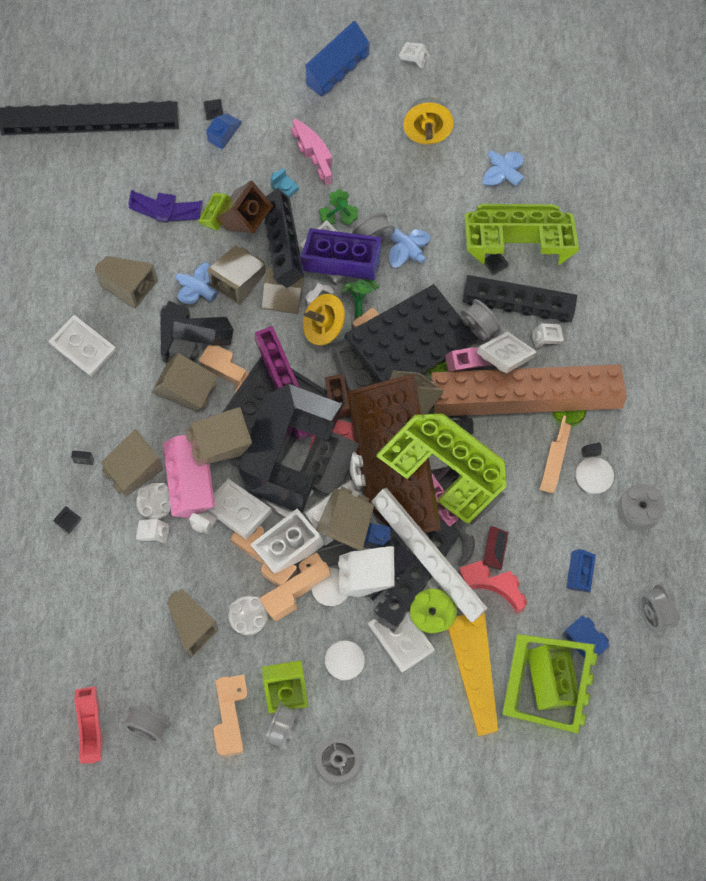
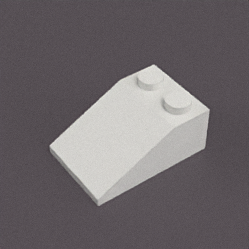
M296 509L250 545L272 572L276 574L308 558L324 546L321 535L302 513Z
M394 547L352 551L339 556L338 585L340 595L359 598L394 586Z

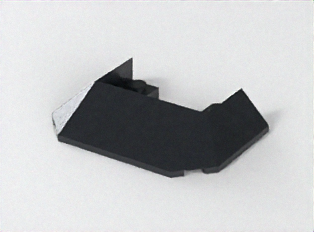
M291 384L265 395L250 434L252 444L243 453L238 466L248 493L292 511L298 509L303 513L316 477L282 465V458L294 428L330 441L343 404Z

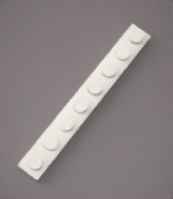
M387 488L382 489L371 501L372 504L470 622L476 621L488 608Z

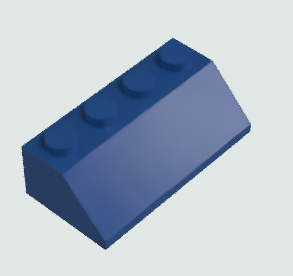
M353 21L305 65L306 85L321 97L325 93H329L337 82H341L349 71H353L361 60H365L370 53V43L356 21Z

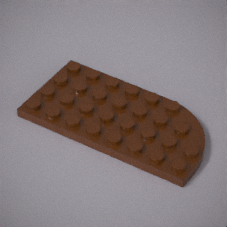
M415 374L347 391L355 440L359 443L357 452L363 459V467H360L361 474L365 476L366 486L363 487L366 497L369 498L368 502L372 504L371 501L379 492L387 488L424 533L441 530L429 457L406 479L376 456L414 415H421ZM374 506L373 512L385 525L391 527Z

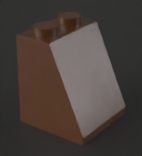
M249 181L233 192L216 219L225 230L254 234L273 205L255 183Z

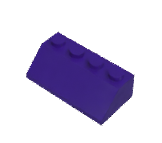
M310 228L301 254L303 271L375 280L380 266L382 237Z

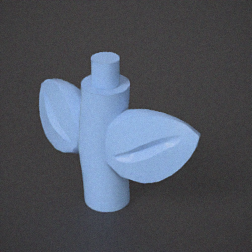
M493 150L488 153L487 156L492 159L490 162L494 166L490 167L483 178L484 185H499L506 178L517 187L524 180L525 177L515 170L523 165L524 159L519 152H508L504 157L500 153L496 154Z
M395 228V233L390 238L396 243L389 252V261L392 268L403 265L409 257L414 261L418 260L421 264L424 263L426 258L422 255L423 251L420 247L427 245L431 236L427 232L418 229L413 230L407 236L398 228Z
M204 262L197 267L193 277L188 274L182 275L177 273L175 279L183 286L177 295L179 301L186 304H194L198 301L200 295L211 303L215 300L218 291L209 286L210 281L207 269L210 267V264L208 262Z

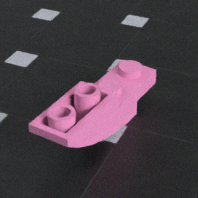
M294 119L291 132L293 137L299 141L297 145L300 153L303 152L305 158L311 157L313 165L318 167V177L320 180L323 179L325 186L331 184L332 173L329 167L332 166V156L328 148L311 128Z

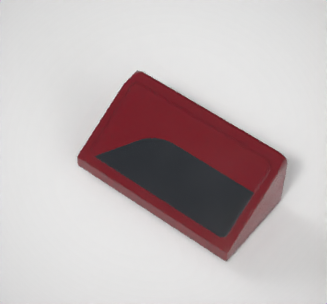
M490 526L483 565L502 570L509 532Z

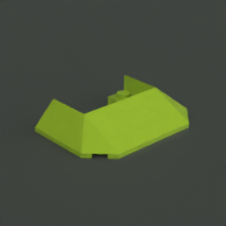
M480 204L474 212L469 211L464 214L467 251L484 265L485 254H504V243H540L541 254H557L559 266L579 251L574 215L569 212L566 214L559 210L560 207L554 204Z
M443 413L414 415L376 455L406 479L431 454H434L458 472L461 476L438 497V502L467 524L507 487L505 460Z

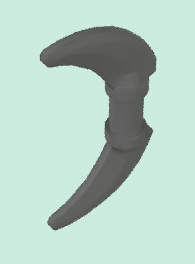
M459 518L450 527L460 532L459 537L463 542V554L458 565L462 566L473 555L475 539L474 536H470L465 532Z

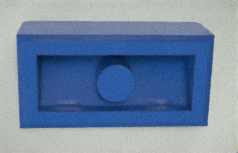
M582 549L572 551L566 588L591 592L595 554Z

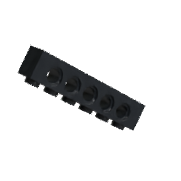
M277 188L266 196L273 207L266 215L264 223L267 229L269 251L272 259L271 264L274 271L273 277L278 284L288 288L302 279L304 273L290 197Z
M467 275L462 302L472 306V301L477 299L489 309L496 308L508 313L518 312L524 316L534 315L542 319L551 318L567 323L573 320L578 295ZM479 292H485L487 295H480ZM498 295H503L505 298H504V299H500V298H498L497 296H498ZM520 298L523 302H517L515 299ZM534 302H540L542 305H535ZM552 305H558L560 308L555 309Z
M440 520L441 530L428 532L427 534H429L428 538L432 542L439 541L442 544L437 549L446 557L457 541L460 532ZM414 555L412 556L415 559L408 565L405 572L402 571L397 576L396 581L398 582L396 585L387 590L385 601L383 603L379 602L374 610L376 613L375 620L394 633L407 612H409L415 596L424 590L428 581L432 578L430 572ZM418 572L421 576L414 578L410 573ZM406 587L410 590V593L403 594L400 588ZM396 603L400 607L397 610H393L389 605Z

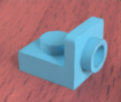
M284 168L274 172L271 176L270 182L273 190L279 188L289 197L299 190V186L286 175Z

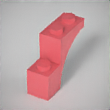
M482 560L459 568L458 574L471 589H487L496 592L511 604L516 614L524 612L527 601L524 594L519 592L518 587L520 584L517 576H513L511 571L488 578L490 572L487 565H483Z
M96 686L76 689L74 701L79 728L80 764H92L101 761L103 749Z

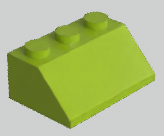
M545 644L530 649L528 652V663L530 665L538 710L576 707L579 688L570 647Z

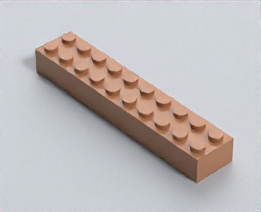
M621 364L514 369L507 374L500 370L433 372L431 376V381L444 390L443 394L433 405V414L443 413L446 416L623 409L627 397Z

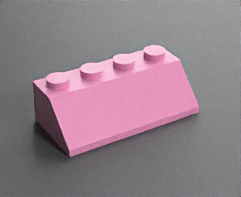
M186 435L175 436L163 443L172 516L190 518L192 513L198 515L215 507L210 463L197 465V461L192 457V446L188 442Z

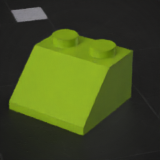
M301 660L262 666L269 714L276 712L280 701H282L283 706L293 710L309 707Z

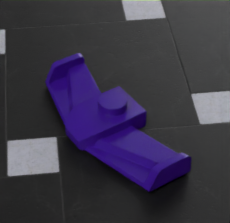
M131 190L128 204L131 210L160 222L200 219L203 200L176 203V195L158 193L155 200Z

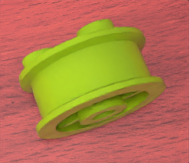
M427 589L415 596V600L410 607V615L415 626L421 631L440 633L449 629L454 623L457 616V606L445 591ZM432 608L436 609L435 614L432 613Z

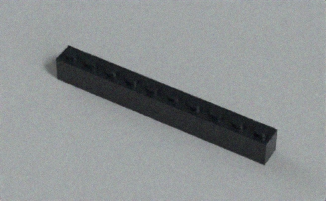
M171 100L142 103L114 102L112 104L79 103L76 105L0 107V132L2 135L179 129L178 102Z

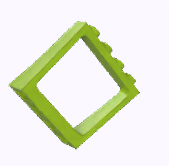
M517 634L502 715L577 734L580 733L581 726H585L587 714L583 712L585 705L588 706L591 695L587 691L588 685L592 686L594 674L591 673L592 665L596 666L598 654L594 653L596 645ZM532 642L585 650L586 656L573 724L519 710L518 706L528 652Z

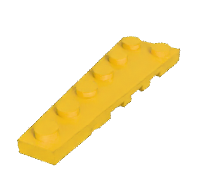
M485 612L472 623L465 614L456 616L448 632L477 735L480 737L498 732Z

